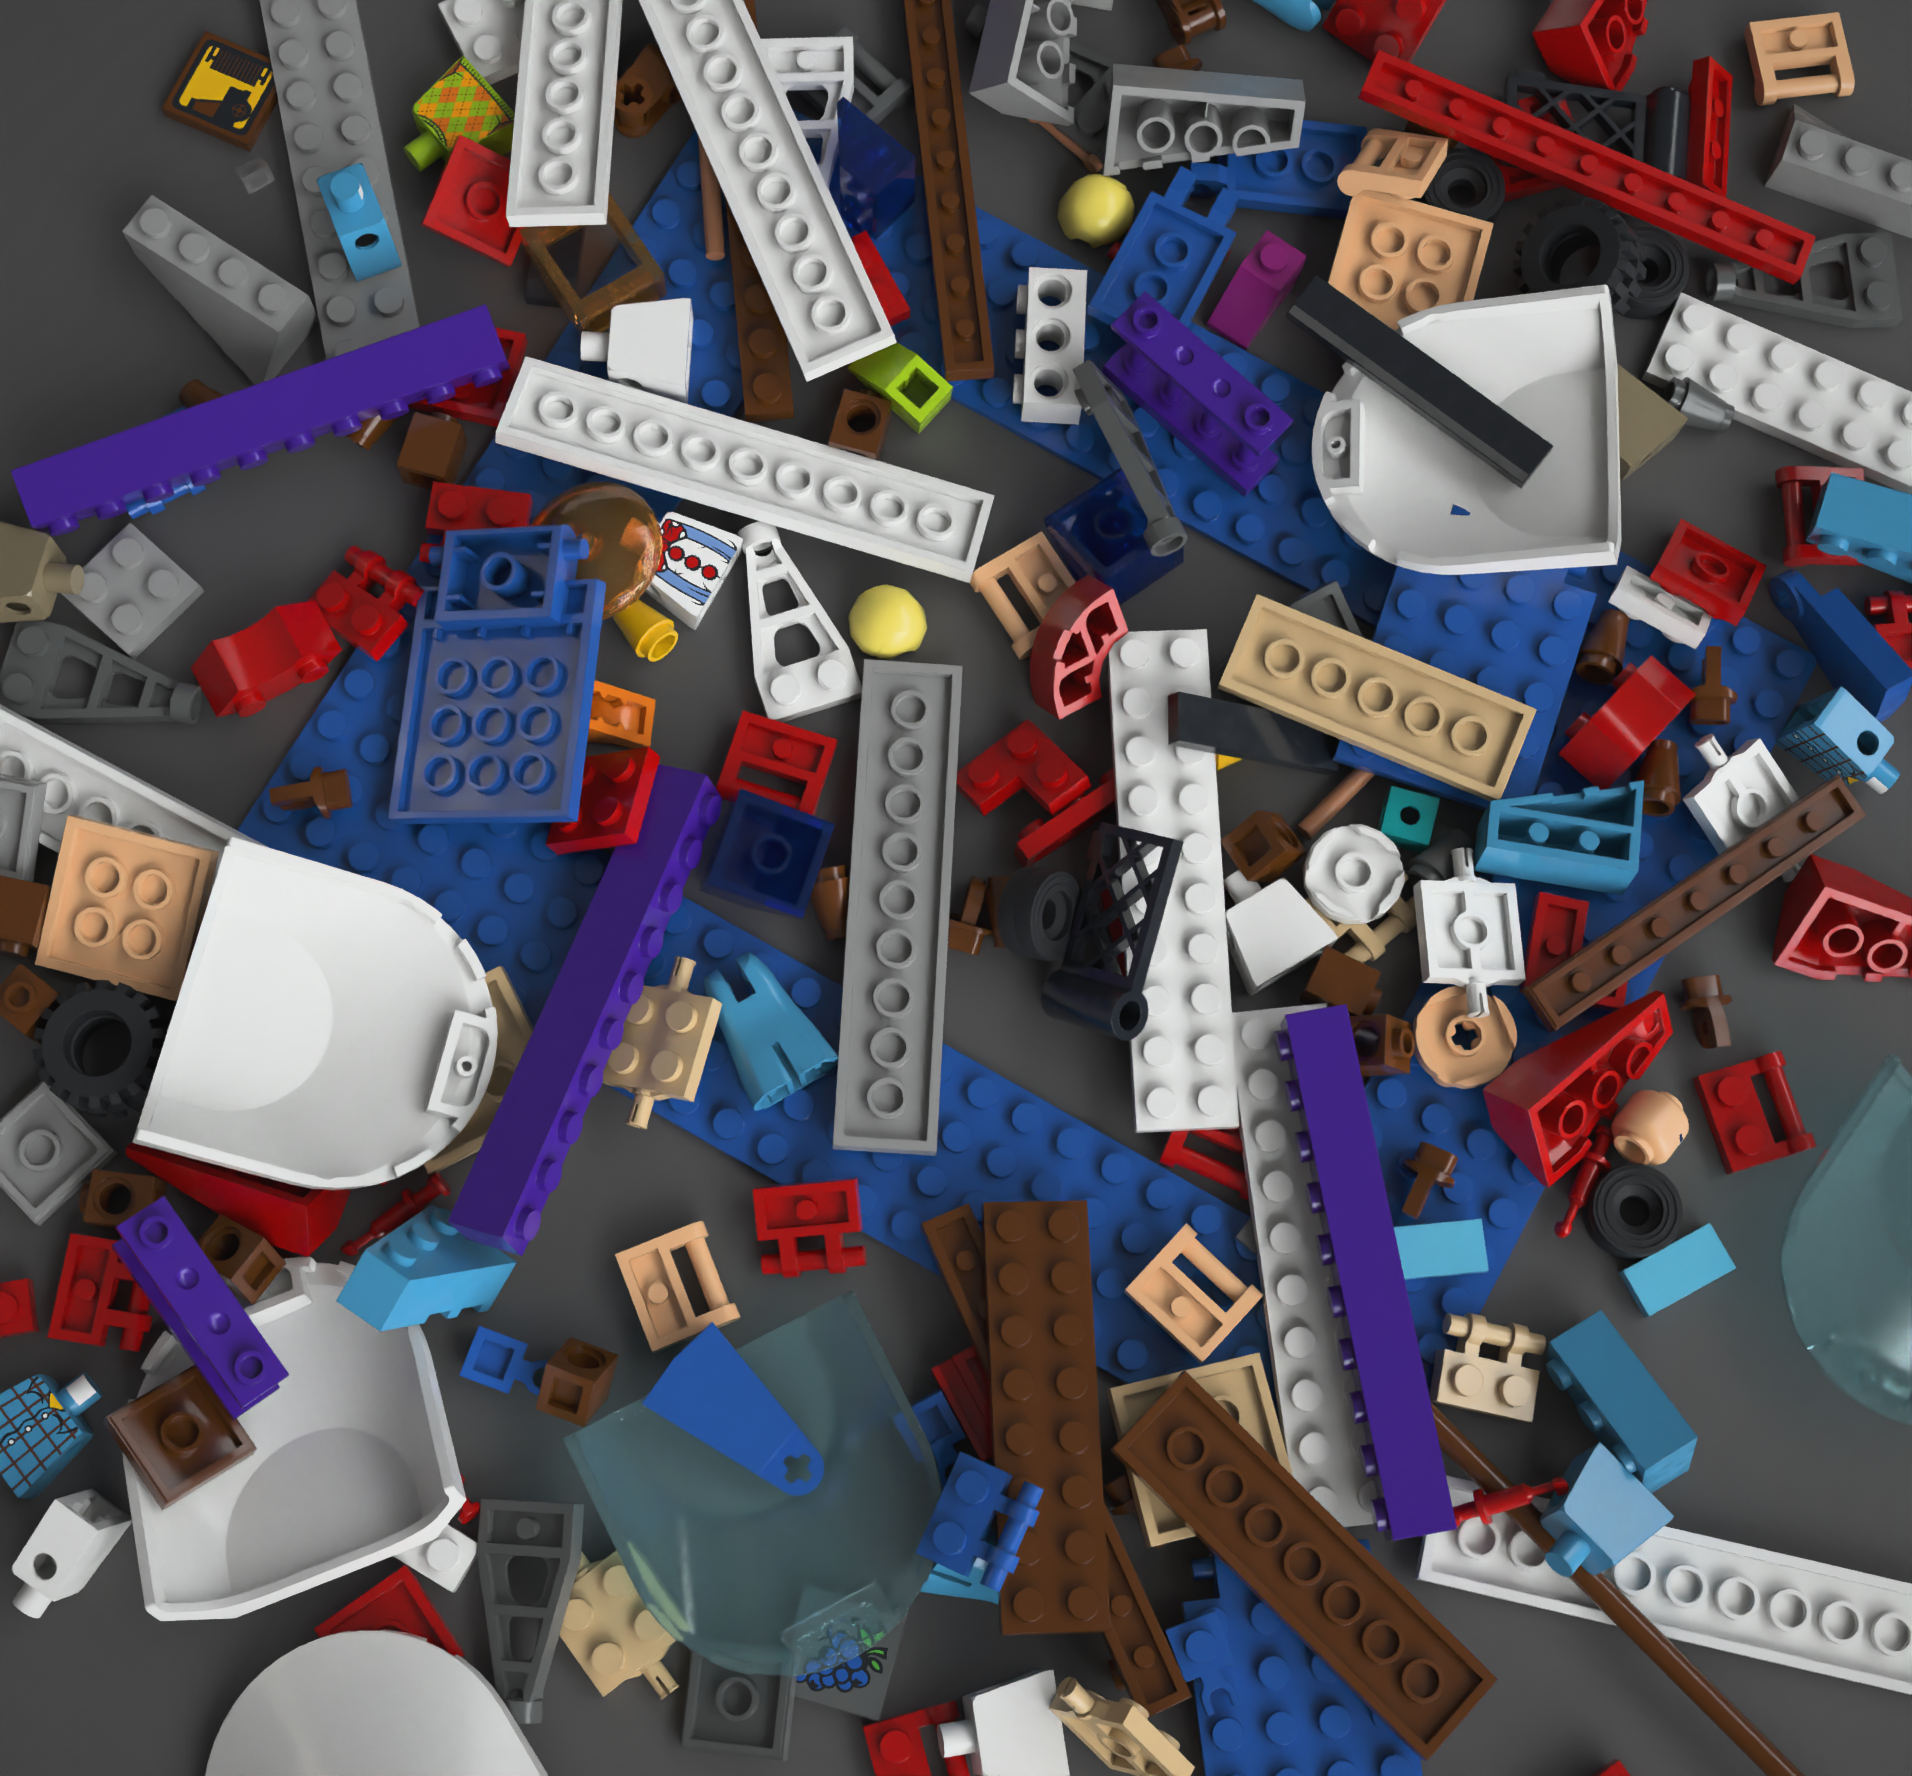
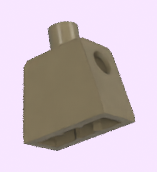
M1617 363L1620 482H1622L1671 443L1688 418Z
M0 522V623L45 620L51 615L57 593L78 595L82 591L84 585L83 569L77 564H67L66 556L53 538L46 533Z

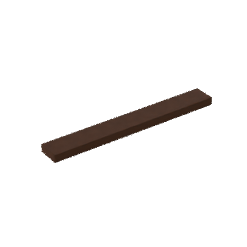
M1837 774L1830 777L1521 989L1522 993L1548 1032L1558 1030L1867 815L1840 775Z

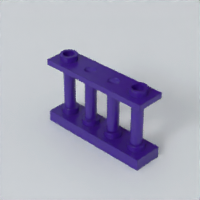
M1144 291L1111 324V329L1126 343L1103 365L1102 373L1245 498L1277 465L1279 457L1269 447L1292 424L1293 419Z
M165 1196L118 1225L116 1229L122 1239L113 1244V1250L232 1420H236L279 1390L280 1386L278 1383L287 1378L289 1373Z

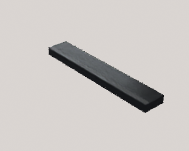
M1318 275L1314 277L1287 311L1286 318L1521 489L1551 452L1552 444Z

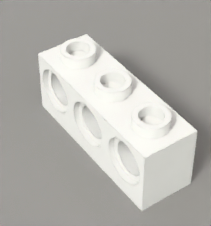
M1029 267L1027 285H1018L1016 314H1025V330L1016 329L1014 358L1024 360L1023 375L1014 374L1013 404H1022L1021 422L1079 425L1082 407L1074 390L1078 389L1080 385L1072 369L1084 363L1087 270ZM1046 296H1053L1062 303L1057 306H1048L1042 303L1040 299ZM1049 340L1057 343L1060 348L1055 351H1046L1038 344ZM1042 385H1050L1056 388L1059 393L1054 396H1043L1037 392L1036 388Z

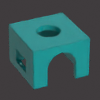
M1391 786L1385 795L1377 830L1388 837L1396 847L1421 853L1429 846L1440 798ZM1406 807L1416 809L1419 813V821L1414 825L1405 824L1400 817L1401 810Z

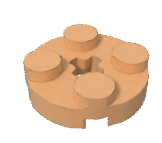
M1458 986L1448 987L1433 995L1414 1018L1412 1034L1415 1041V1056L1425 1072L1431 1075L1433 1080L1440 1086L1460 1089L1480 1087L1494 1080L1508 1065L1512 1051L1516 1046L1517 1030L1509 1009L1494 995L1491 997L1487 995L1488 1009L1490 1011L1488 1016L1470 1018L1467 1016L1466 989ZM1462 1024L1465 1031H1475L1477 1038L1470 1043L1471 1050H1464L1461 1045L1453 1043L1451 1037L1456 1034L1455 1025Z

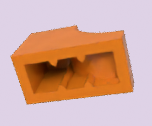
M595 680L587 742L614 744L633 749L650 747L656 700Z

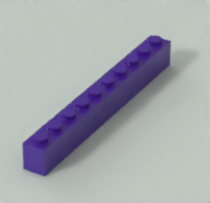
M486 304L13 469L11 473L31 527L43 533L49 532L52 537L60 536L79 529L78 521L97 515L98 520L121 515L127 511L126 504L143 498L146 503L167 499L175 494L173 488L182 484L192 482V485L197 487L215 482L222 477L220 471L239 465L240 470L258 467L269 461L267 455L285 448L287 453L306 450L316 444L314 438L333 432L335 437L354 433L363 427L361 421L380 415L381 420L397 418L408 413V405L424 399H427L428 404L445 401L456 395L455 388L473 382L474 386L478 388L493 384L503 378L501 372L511 368Z
M659 764L637 843L615 847L447 1221L466 1239L523 1256L528 1242L536 1236L541 1223L540 1214L550 1192H553L560 1182L562 1164L571 1144H574L581 1134L582 1118L591 1098L599 1092L602 1086L603 1070L612 1050H615L622 1040L623 1025L631 1006L639 1000L642 994L645 974L652 959L657 957L661 951L663 933L671 915L681 905L683 887L690 871L698 865L701 859L704 839L710 826L714 825L719 818L722 797L706 774Z
M1347 1004L1286 1014L1280 1024L1281 1030L1274 1032L1275 1045L1280 1062L1288 1060L1292 1078L1290 1081H1285L1286 1099L1290 1112L1298 1111L1302 1131L1295 1132L1296 1148L1300 1162H1309L1313 1182L1305 1184L1306 1196L1311 1214L1319 1213L1323 1234L1316 1235V1244L1321 1265H1330L1334 1286L1327 1287V1299L1332 1318L1341 1317L1345 1338L1337 1340L1338 1353L1343 1371H1352L1356 1390L1348 1392V1401L1354 1424L1362 1423L1366 1445L1359 1446V1455L1365 1478H1374L1377 1498L1370 1499L1374 1527L1377 1532H1385L1386 1541L1456 1530L1457 1525Z

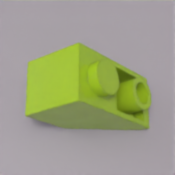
M899 343L858 359L847 368L869 390L875 391L883 399L891 401V410L918 434L951 400L953 386L920 356Z

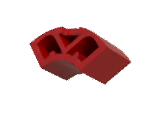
M1090 575L1078 580L1055 601L1042 620L1032 647L1030 684L1035 704L1059 720L1102 698L1099 678L1103 660L1113 644L1129 632L1114 589Z
M313 600L275 606L265 617L248 628L230 636L212 640L190 668L216 717L238 713L240 717H248L261 711L266 706L267 701L291 690L301 683H311L325 676L329 671L327 664L342 649L317 602Z
M1652 655L1639 668L1630 662L1612 681L1611 685L1617 689L1613 696L1593 717H1590L1584 711L1564 733L1571 740L1559 752V755L1595 787H1599V790L1608 789L1696 695Z

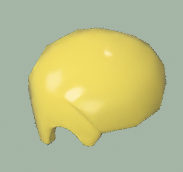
M1088 174L1075 181L1059 201L1057 219L1064 234L1070 240L1081 239L1089 243L1091 247L1096 248L1120 240L1133 223L1135 205L1132 195L1126 186L1110 176H1103V174Z
M888 584L876 586L863 592L858 596L848 616L851 638L863 653L876 656L879 659L893 660L903 653L916 651L920 647L927 630L925 610L907 590Z

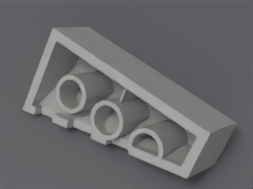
M990 0L969 94L1001 114L1064 126L1074 125V107L1068 106V88L1070 85L1075 84L1076 65L1069 63L1070 38L1077 36V17L1073 15L1071 0Z
M1113 64L1103 176L1120 174V170L1143 167V170L1163 168L1165 163L1192 160V163L1210 161V157L1235 153L1236 156L1298 148L1306 103L1303 80Z
M1793 104L1764 187L1912 238V160L1852 140L1801 107Z
M153 195L149 197L122 231L138 260L173 298L180 302L193 320L214 339L229 359L248 376L253 385L275 378L319 322L309 295Z

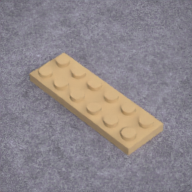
M1258 594L1255 597L1217 689L1488 801L1501 799L1537 709Z

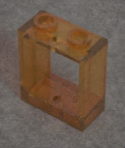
M610 193L608 195L607 222L638 267L581 300L546 248L586 225L532 226L520 230L526 255L580 335L582 331L603 332L609 329L611 310L616 305L657 301L667 295L663 271Z

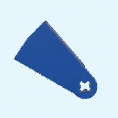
M1788 569L1773 577L1769 582V590L1775 606L1785 618L1792 622L1809 651L1815 656L1818 665L1832 687L1836 689L1842 686L1879 722L1890 718L1908 696L1912 686V669L1838 588L1821 596L1805 577L1795 569Z
M713 1322L671 1361L642 1402V1405L789 1495L801 1496L808 1494L817 1488L823 1478L824 1462L821 1454ZM803 1454L808 1456L811 1460L807 1466L808 1471L812 1474L810 1479L804 1482L802 1479L797 1478L793 1483L788 1482L784 1477L788 1471L787 1466L783 1463L785 1458L789 1455L795 1459H798Z

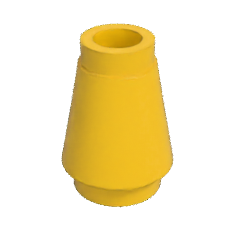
M628 591L619 593L610 602L607 609L608 613L613 617V620L638 657H646L649 661L655 662L665 657L674 648L678 641V633L674 630V622Z

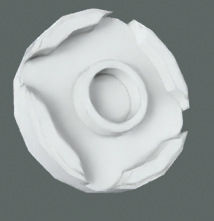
M1349 824V826L1333 828L1326 831L1311 846L1303 866L1304 888L1311 903L1327 918L1343 924H1366L1382 917L1399 899L1405 882L1404 869L1400 860L1401 855L1396 845L1381 831L1363 824Z

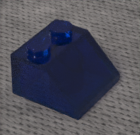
M842 97L837 102L841 214L852 229L860 233L863 230L867 231L868 235L877 240L914 203L916 157L846 98Z
M1119 468L1044 518L1045 526L1076 582L1090 575L1112 587L1119 606L1184 562L1183 546L1166 556L1156 557L1151 554L1143 537V533L1147 529L1148 518L1122 468Z
M740 789L731 797L699 891L745 908L801 920L807 908L835 824Z

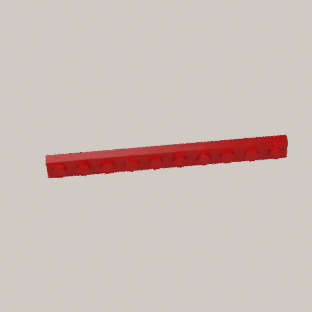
M1378 50L1358 96V99L1594 200L1604 202L1608 206L1791 284H1795L1801 278L1816 238L1812 234L1381 50Z

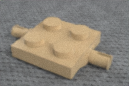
M675 956L668 985L643 986L639 1000L632 1004L624 1022L622 1040L619 1046L612 1050L603 1070L602 1083L624 1088L635 1095L625 1123L635 1128L647 1130L654 1100L661 1101L674 1098L694 1102L722 1003L714 998L695 995L687 991L696 962L685 957Z
M626 1542L606 1559L590 1563L581 1551V1560L559 1636L603 1697L625 1680L644 1674L660 1696V1699H664L677 1689L679 1684L676 1683L660 1660L665 1656L671 1644L691 1630L692 1627L630 1542Z
M1067 1677L1059 1684L1057 1694L1049 1709L1110 1769L1134 1776H1191L1195 1767L1178 1751L1180 1748L1179 1742L1166 1732L1156 1729L1147 1720L1149 1712L1143 1706L1128 1698H1120L1119 1702L1106 1700L1093 1691L1085 1690L1074 1677L1073 1679L1072 1677Z

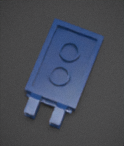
M1303 120L1298 148L1236 156L1235 153L1217 156V164L1190 162L1189 170L1198 174L1190 196L1208 198L1216 195L1217 199L1222 188L1225 187L1240 194L1236 208L1345 219L1352 196L1345 195L1340 191L1337 179L1344 167L1352 164L1360 153L1361 142L1367 134V127Z
M1180 166L1164 197L1155 192H1150L1089 303L1087 314L1111 326L1145 291L1188 328L1235 240L1237 232L1227 228L1235 213L1240 194L1223 187L1206 218L1185 208L1193 192V184L1198 174Z

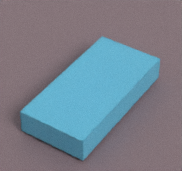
M1482 1219L1394 1227L1405 1280L1489 1271Z
M1708 1223L1672 1242L1663 1250L1643 1258L1618 1273L1644 1318L1736 1269V1266L1712 1225Z

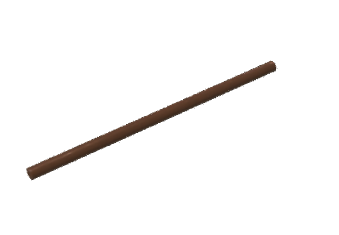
M1431 1402L1440 1449L1485 1494L1515 1486ZM1532 1502L1531 1504L1504 1512L1545 1554L1556 1542L1542 1527L1540 1517L1543 1513ZM1580 1565L1572 1576L1569 1577L1766 1776H1805L1602 1572L1594 1576Z

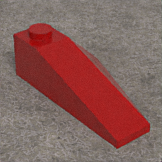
M1554 0L1532 32L1536 47L1541 52L1549 71L1575 85L1622 91L1636 66L1637 57L1632 53L1636 37L1645 35L1649 23L1643 17L1648 0Z
M1810 854L1784 894L1772 954L1773 964L1819 980H1835L1836 975H1859L1863 977L1864 981L1881 982L1882 976L1912 978V898L1853 868Z
M1655 990L1518 1059L1482 1089L1493 1129L1542 1185L1549 1188L1584 1157L1592 1146V1142L1587 1137L1601 1117L1609 1120L1619 1108L1615 1101L1619 1092L1629 1079H1640L1673 1033L1665 994Z
M132 1142L125 1147L128 1158L217 1214H223L263 1236L270 1245L309 1257L337 1229L352 1190L311 1189Z

